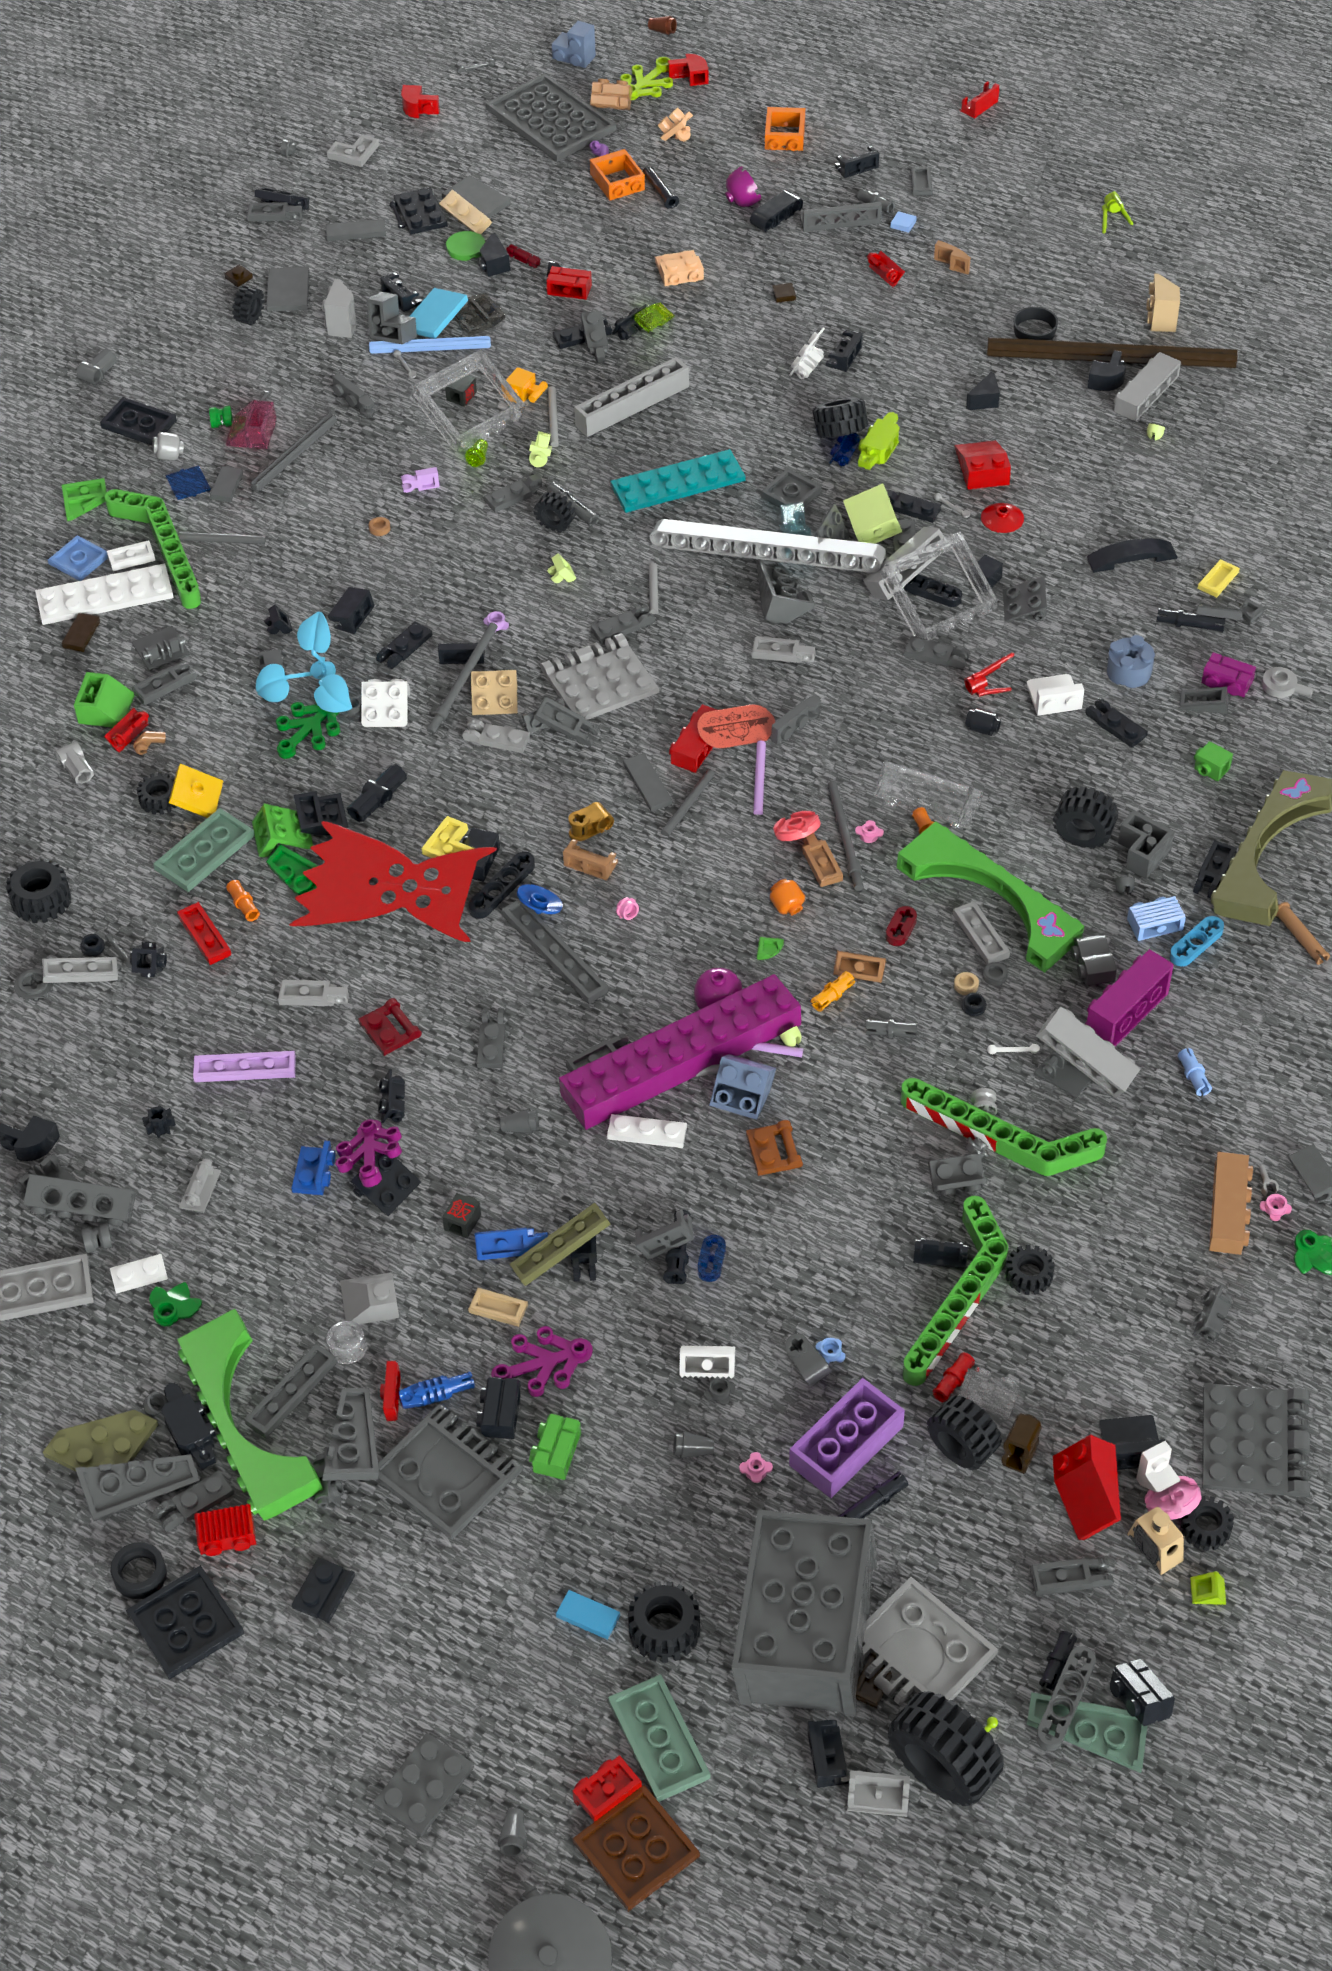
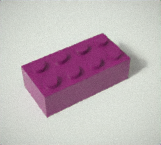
M1150 949L1143 956L1139 955L1128 970L1121 972L1113 985L1109 984L1098 1000L1094 999L1087 1008L1088 1018L1085 1025L1093 1028L1095 1034L1103 1040L1109 1041L1115 1047L1168 995L1174 964Z

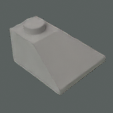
M393 1272L340 1281L346 1327L399 1318Z

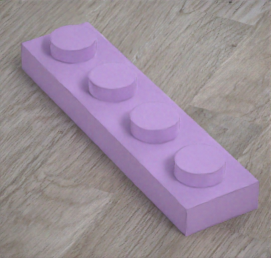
M295 1051L194 1056L193 1078L195 1082L295 1078L296 1055Z

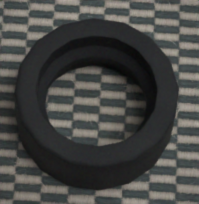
M133 1542L122 1547L115 1554L111 1561L110 1573L117 1591L124 1597L145 1599L162 1588L166 1580L167 1568L161 1552L154 1545L146 1542ZM136 1558H148L154 1562L155 1571L147 1580L141 1583H129L123 1579L122 1570L130 1561Z

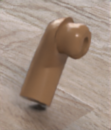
M143 732L134 741L136 753L139 755L147 753L151 743H165V732Z

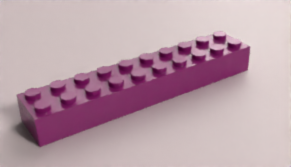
M773 974L559 1077L561 1096L584 1129L587 1130L610 1119L611 1114L618 1115L696 1077L705 1068L720 1064L721 1057L725 1055L739 1056L751 1050L759 1043H765L795 1026H800L801 1005L778 977Z

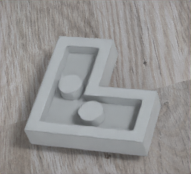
M361 135L353 146L335 141L327 151V158L362 167L378 148L379 140Z

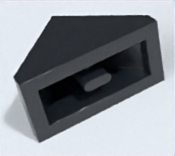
M990 372L967 393L966 409L999 408L1000 391L995 373Z

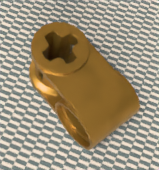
M594 802L569 815L568 822L571 825L569 836L571 839L584 841L605 832L604 829L606 831L609 830L614 824V818L600 802Z

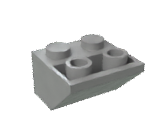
M335 279L332 286L328 288L327 298L322 303V311L325 312L324 326L327 328L328 335L352 338L357 326L353 294L339 279Z

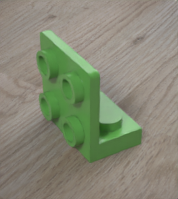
M263 804L252 821L259 857H269L271 852L276 849L278 843L304 849H311L313 846L311 834L301 832L296 810Z

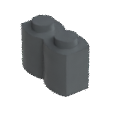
M1097 934L1075 938L1074 946H1071V956L1073 960L1078 961L1077 972L1079 979H1084L1086 986L1114 982L1117 969L1105 935Z

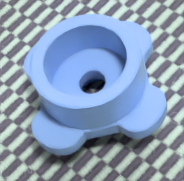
M826 1338L816 1344V1350L828 1364L835 1361L840 1363L845 1360V1353L841 1350L842 1342L839 1339Z

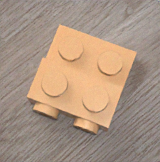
M694 250L655 257L656 265L665 286L696 282L704 279L703 265Z

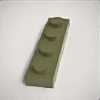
M593 1203L510 1263V1266L520 1281L526 1286L611 1224L597 1204Z

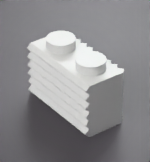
M681 1346L680 1376L682 1378L684 1376L688 1378L690 1375L693 1378L695 1376L698 1378L700 1376L703 1378L706 1376L716 1378L718 1376L720 1379L723 1376L725 1378L729 1376L731 1379L734 1377L735 1347Z

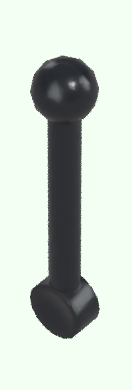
M391 201L389 206L393 208L396 215L398 228L403 229L406 225L400 218L396 208L397 203Z

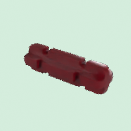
M513 244L506 248L510 257L515 256L514 259L525 264L529 263V266L537 268L541 264V259L538 256Z

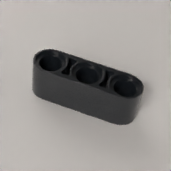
M785 190L755 209L751 214L750 223L767 233L769 229L775 228L781 224V221L787 220L796 211H800L803 207V200Z

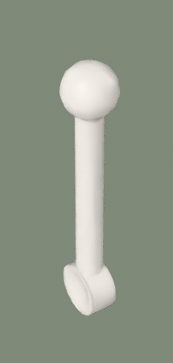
M1032 1044L1030 1047H996L995 1045H989L987 1048L989 1054H995L996 1052H1031L1036 1054L1040 1050L1037 1044Z

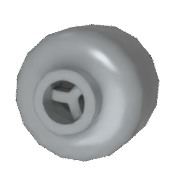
M159 432L157 437H153L152 453L156 454L158 459L176 460L179 454H183L184 442L180 441L176 433Z

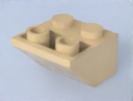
M1154 274L1153 282H1149L1150 298H1147L1146 307L1148 311L1147 324H1151V331L1176 332L1180 306V287L1160 274Z

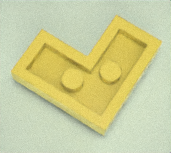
M447 816L421 848L422 854L434 858L474 849L459 842L468 831L467 824Z

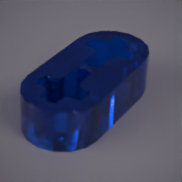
M719 1235L707 1236L702 1243L698 1260V1276L705 1282L716 1281L722 1272L726 1254V1242ZM713 1244L718 1245V1248H716L715 1255L711 1254L710 1247H712ZM709 1262H712L713 1269L710 1273H707L705 1269L708 1268Z

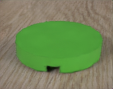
M457 232L447 239L446 249L452 258L468 261L470 258L475 257L476 259L480 257V249L484 245L485 240L476 232Z

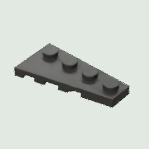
M342 1388L322 1481L378 1480L379 1468L369 1388Z
M191 1454L155 1458L154 1460L147 1461L138 1460L121 1464H103L95 1467L75 1468L93 1521L200 1482Z

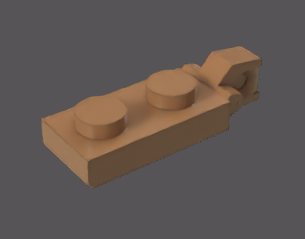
M814 833L804 837V845H802L803 854L820 887L843 881V873L826 841L822 839L817 840Z

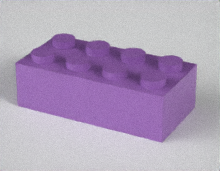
M862 1378L790 1448L789 1466L831 1499L903 1428L905 1410Z

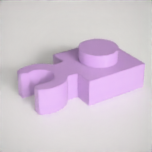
M436 467L415 471L416 476L408 474L401 476L402 488L406 493L413 491L415 488L421 491L439 487Z

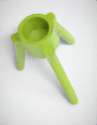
M1115 191L1107 194L1104 198L1105 204L1102 206V233H1106L1107 211L1112 213L1121 211L1128 223L1133 225L1119 195Z

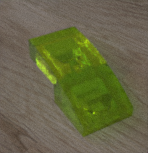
M660 302L637 313L634 320L649 333L658 325L660 327L674 318L675 315Z

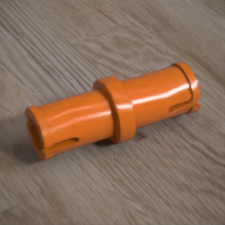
M239 880L230 881L226 889L234 899L235 907L241 910L247 921L256 920L260 912L252 902V896L244 890Z

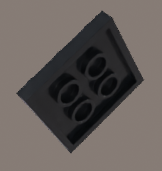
M201 1565L126 1610L128 1617L169 1680L244 1634L242 1626Z

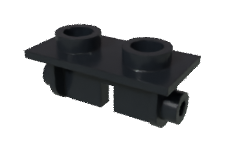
M645 304L639 309L636 307L626 318L621 317L614 324L615 328L612 335L618 333V337L621 340H628L638 330L641 331L650 325L652 316L644 312L647 305Z
M389 1069L385 1078H381L378 1092L382 1093V1098L378 1105V1113L382 1114L381 1123H384L387 1118L392 1119L394 1122H400L405 1116V1101L399 1100L405 1097V1081L399 1075L392 1077V1069Z
M921 1237V1240H915L913 1263L966 1269L968 1245H963V1242L943 1243L927 1240L924 1237Z

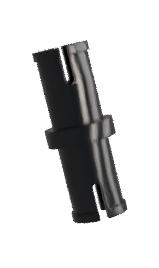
M1060 1631L1053 1652L1048 1653L1046 1658L1048 1664L1039 1681L1042 1687L1047 1683V1689L1055 1690L1068 1657L1077 1642L1075 1635L1070 1639L1072 1633Z

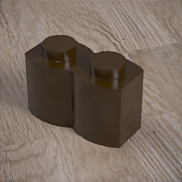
M1022 1413L1017 1415L1003 1444L1005 1451L1001 1459L1003 1466L1023 1474L1026 1473L1040 1442L1038 1436L1042 1426L1036 1417Z

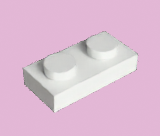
M149 540L107 551L113 571L155 561Z
M161 1254L110 1268L116 1294L168 1279Z

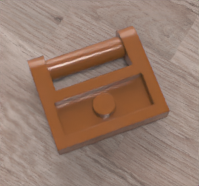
M782 1120L776 1125L746 1130L747 1140L758 1176L801 1168L803 1166L801 1156L797 1154L791 1134L793 1129L789 1120ZM776 1135L782 1136L788 1156L785 1160L780 1158L774 1137Z

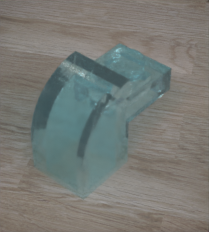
M796 502L780 505L781 533L811 536L810 527L805 524L803 503Z

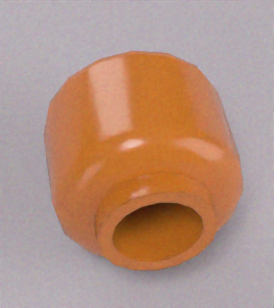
M782 879L771 887L770 900L780 914L790 913L793 916L803 909L802 904L805 901V895L795 881Z

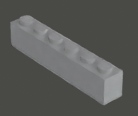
M675 357L575 406V426L586 437H589L688 388L689 367L678 357Z

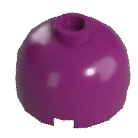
M740 166L726 179L727 192H725V196L730 203L734 201L740 207H749L762 200L761 194L756 195L755 190L758 188L747 170L742 172L743 167Z
M719 967L706 970L697 979L694 988V998L698 1008H705L742 990V983L738 976L729 969Z

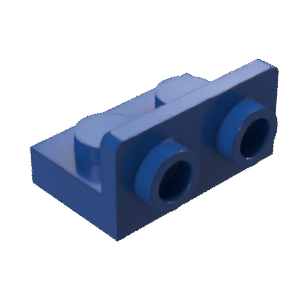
M324 1141L323 1148L301 1146L292 1184V1193L323 1195L324 1188L330 1186L331 1172L328 1170L329 1166H334L336 1157L335 1150L331 1149L330 1141Z

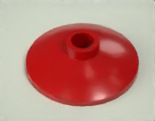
M995 503L987 506L982 511L981 521L991 531L1009 533L1022 526L1024 515L1018 507L1012 504Z

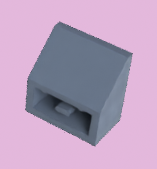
M731 1054L721 1057L709 1106L757 1120L771 1090L776 1068Z

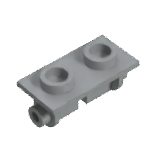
M203 1159L196 1165L179 1208L201 1213L205 1212L221 1173V1170L213 1169L212 1162L209 1159Z

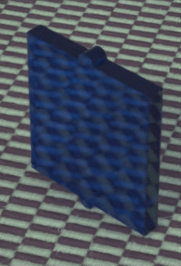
M199 466L185 470L181 469L179 472L166 475V479L177 500L190 496L195 497L197 494L211 490Z

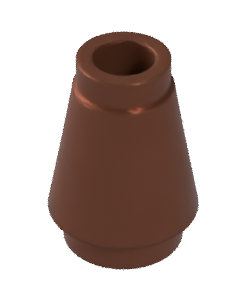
M671 16L650 18L648 28L666 35L674 34L677 28V21Z

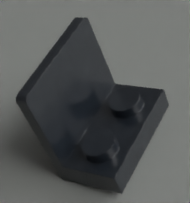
M1153 1415L1103 1419L1099 1421L1102 1440L1110 1442L1116 1447L1117 1470L1139 1468L1142 1452L1166 1441L1165 1439L1159 1440Z

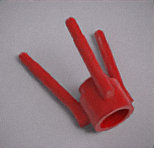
M1010 653L983 670L964 678V684L971 695L976 693L978 697L987 694L1011 691V687L985 690V687L988 686L985 676L999 669L1002 663L1014 656V653Z

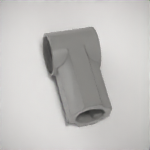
M76 741L54 751L57 761L63 764V769H67L76 784L88 782L94 776L92 768L85 760L83 751Z

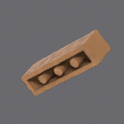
M1217 1152L1214 1168L1209 1251L1241 1255L1243 1246H1248L1250 1231L1245 1230V1224L1249 1225L1251 1209L1246 1208V1203L1251 1202L1252 1187H1247L1248 1181H1252L1253 1166H1249V1155Z

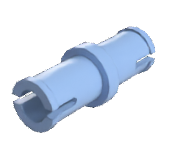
M1186 1048L1178 1053V1058L1185 1069L1184 1074L1186 1078L1191 1080L1198 1096L1202 1094L1203 1096L1211 1092L1212 1087L1204 1074L1205 1069L1203 1065L1198 1063L1191 1048H1188V1051Z

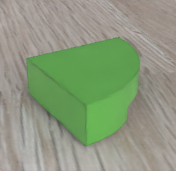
M760 937L757 960L769 959L777 955L783 947L784 939Z

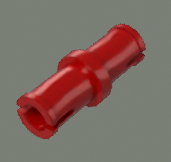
M962 1352L952 1367L944 1371L942 1380L932 1391L933 1396L938 1401L945 1402L956 1387H960L964 1383L965 1375L975 1364V1360L970 1354Z

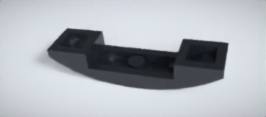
M1138 538L1117 542L1087 556L1093 573L1113 570L1115 564L1149 558H1155L1156 562L1178 558L1171 542L1155 538Z

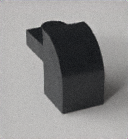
M1114 350L1110 363L1093 360L1089 372L1088 389L1111 391L1122 386L1125 380L1126 366H1124L1125 361L1121 360V351Z
M37 1116L32 1117L24 1131L2 1123L0 1124L1 1146L9 1151L15 1150L17 1159L20 1161H33L42 1158L51 1151L60 1137L55 1122Z

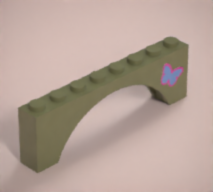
M1283 770L1279 779L1275 780L1272 792L1266 796L1262 810L1257 812L1253 826L1248 828L1247 836L1244 842L1240 843L1238 853L1235 858L1231 859L1228 871L1222 875L1218 889L1212 893L1211 904L1214 906L1215 914L1266 926L1271 925L1279 910L1277 892L1272 890L1257 872L1259 857L1271 839L1283 829L1305 818L1331 813V778Z

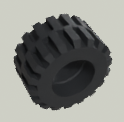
M852 397L822 403L812 410L816 434L819 437L830 438L849 435L869 426L865 401L862 398Z
M1081 786L1080 788L1073 787L1071 790H1067L1060 800L1053 817L1054 829H1057L1056 833L1062 836L1063 840L1070 842L1072 845L1082 848L1089 847L1090 849H1095L1096 846L1101 847L1109 841L1118 819L1117 806L1102 791H1096L1095 788L1089 789L1086 786Z
M35 859L34 862L29 860L24 865H18L16 867L17 870L12 871L10 878H7L6 889L12 909L16 916L19 918L22 916L26 922L31 919L32 923H38V920L42 919L44 923L48 922L47 918L50 917L54 920L58 918L57 913L62 915L65 912L64 907L68 908L70 905L71 891L64 869L59 867V864L56 862L51 863L47 859L44 861ZM37 889H44L42 891L33 892Z
M953 1395L949 1397L927 1421V1430L938 1449L952 1462L965 1469H979L1002 1443L1001 1433L992 1418L979 1405L963 1396Z
M661 1581L654 1582L655 1587L651 1588L649 1585L643 1587V1593L638 1591L634 1595L635 1601H631L629 1605L628 1624L630 1639H632L634 1648L637 1649L639 1647L640 1654L644 1657L649 1653L650 1660L656 1662L657 1657H662V1663H668V1657H673L674 1661L680 1660V1653L683 1652L687 1656L691 1653L690 1646L695 1648L698 1643L697 1637H700L701 1632L699 1604L697 1599L693 1600V1594L690 1590L684 1592V1586L680 1584L674 1587L673 1582L667 1581L666 1585H661ZM659 1613H670L680 1619L678 1625L668 1630L656 1629L648 1623L653 1616Z

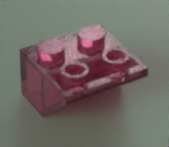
M253 400L239 411L234 417L226 446L268 449L277 422L274 402Z

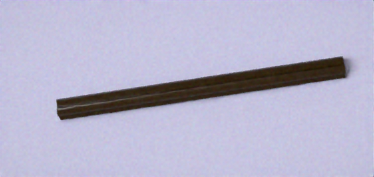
M988 337L987 356L1110 362L1115 350L1122 352L1121 360L1125 361V363L1147 364L1151 358H1154L1161 352L1181 361L1180 366L1236 368L1238 358L1237 349Z

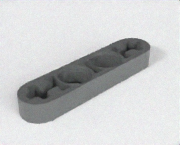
M1078 1646L1071 1651L1039 1724L1036 1737L1037 1743L1046 1751H1055L1062 1745L1093 1673L1096 1656L1088 1647ZM1081 1657L1087 1658L1086 1663L1083 1664L1079 1673L1076 1671L1078 1660ZM1067 1680H1075L1080 1688L1076 1692H1070L1065 1689L1063 1683ZM1058 1704L1065 1705L1069 1709V1714L1065 1717L1057 1716L1053 1712V1707ZM1053 1723L1057 1725L1055 1737L1049 1741L1046 1739V1734L1049 1733Z

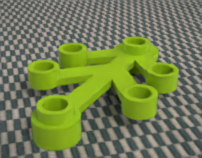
M668 57L657 58L656 68L644 78L642 74L643 67L641 65H633L632 74L635 75L637 82L635 85L631 84L632 76L630 74L621 75L620 80L627 81L628 85L632 86L631 101L639 96L651 95L652 97H660L662 89L656 86L671 88L673 86V79L669 77L653 80L659 74L668 72V60H670Z

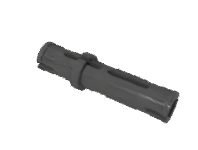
M551 482L548 485L547 492L554 491L555 495L561 493L562 498L566 496V501L573 503L571 507H575L574 512H576V515L590 527L598 523L599 515L577 500L571 491L563 489L556 482Z

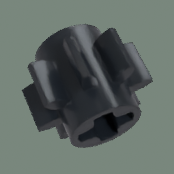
M160 1105L148 1109V1117L142 1118L147 1134L154 1133L157 1135V1138L166 1133L171 1134L170 1126L176 1125L171 1109L165 1110Z

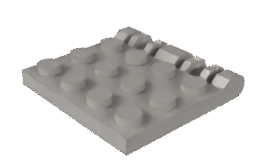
M622 633L613 636V641L610 637L605 639V646L610 651L604 654L601 645L596 642L592 645L593 650L588 645L573 651L574 657L570 652L565 654V662L569 665L568 668L564 669L557 657L552 659V663L550 660L540 663L541 671L558 696L563 698L566 708L585 717L586 720L659 693V687L632 651Z
M912 1577L866 1620L862 1647L864 1660L870 1653L874 1654L876 1659L866 1668L864 1674L868 1679H871L885 1665L886 1667L877 1675L873 1684L880 1688L888 1697H891L905 1682L906 1685L897 1693L893 1700L898 1705L904 1703L913 1691L916 1693L931 1691L945 1696L948 1700H953L998 1654V1649ZM891 1671L892 1678L889 1682L885 1679V1676Z

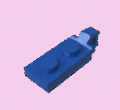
M527 1227L475 1233L477 1260L521 1256L548 1237V1233H534V1228L527 1229Z

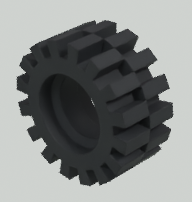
M247 285L240 287L239 291L236 292L237 297H234L233 300L235 301V304L232 305V308H234L232 314H234L233 318L238 322L248 325L255 324L259 316L262 315L261 310L264 309V306H262L265 303L263 291Z
M554 491L546 492L534 506V515H537L535 518L537 521L540 520L539 524L541 526L545 525L546 529L551 528L552 531L557 530L558 533L564 532L576 516V512H574L575 507H571L573 503L571 501L567 502L566 496L562 498L561 493L555 495Z
M158 772V776H154V773H152L149 779L145 776L143 782L140 781L138 783V800L141 808H145V812L149 813L151 811L152 814L156 815L157 811H159L161 815L164 814V810H167L169 813L172 811L171 807H177L169 803L175 777H170L167 773L162 776V772ZM156 791H167V793L162 796H151V794Z
M1026 1245L1025 1250H1023L1022 1246L1017 1247V1252L1013 1250L1007 1258L1006 1280L1007 1282L1010 1281L1009 1285L1011 1288L1016 1286V1291L1019 1293L1023 1289L1025 1290V1295H1029L1030 1291H1033L1034 1295L1039 1294V1289L1044 1292L1047 1286L1050 1287L1052 1283L1055 1264L1052 1262L1051 1254L1047 1256L1045 1249L1041 1252L1039 1251L1040 1246L1035 1245V1248L1031 1249V1245ZM1025 1264H1033L1039 1268L1040 1273L1035 1276H1028L1020 1271V1267Z
M1201 1496L1198 1506L1191 1513L1183 1516L1180 1523L1183 1537L1187 1536L1186 1541L1189 1544L1194 1542V1547L1199 1549L1200 1545L1204 1546V1551H1209L1211 1546L1213 1550L1218 1549L1219 1545L1223 1547L1231 1536L1234 1524L1233 1514H1229L1231 1509L1228 1506L1223 1508L1224 1502L1222 1500L1215 1503V1497L1210 1496L1209 1501H1206L1205 1496ZM1201 1516H1210L1217 1522L1218 1527L1214 1531H1206L1197 1526L1196 1520Z

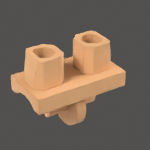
M677 107L658 124V127L664 132L661 139L666 141L675 134V139L683 142L687 141L690 138V127L685 125L686 121L693 115L690 112L684 115Z

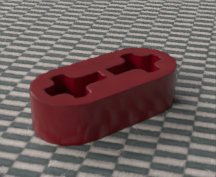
M902 906L896 910L886 929V941L890 945L901 946L907 942L917 921V912L914 908ZM906 915L910 916V918L908 917L905 922H902V918H904ZM898 929L901 930V935L893 936L897 933Z

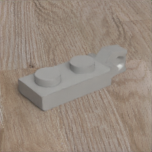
M760 636L755 637L752 649V658L794 663H801L802 661L814 663L816 655L815 647L800 644V640Z
M282 980L278 1002L279 1005L334 1006V1003L348 1004L349 993L347 987H337V985L331 984L330 981Z

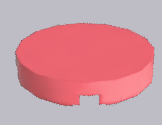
M800 811L792 813L790 819L785 820V817L781 818L775 823L773 830L778 840L793 841L814 833L821 823L819 816L815 812Z

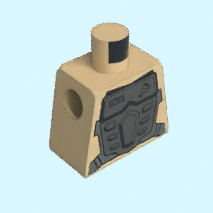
M1155 1507L1134 1522L1127 1535L1160 1575L1183 1562L1184 1537L1170 1520L1169 1515L1160 1507Z

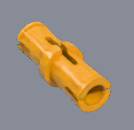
M845 971L835 981L827 983L824 989L811 999L813 1008L821 1012L831 1002L839 1000L844 991L855 984L853 975Z

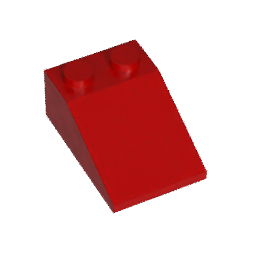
M996 440L954 445L967 490L1010 485L1011 465L1008 455Z
M1090 1434L1053 1456L1054 1482L1078 1540H1086L1121 1520L1116 1447L1114 1444Z

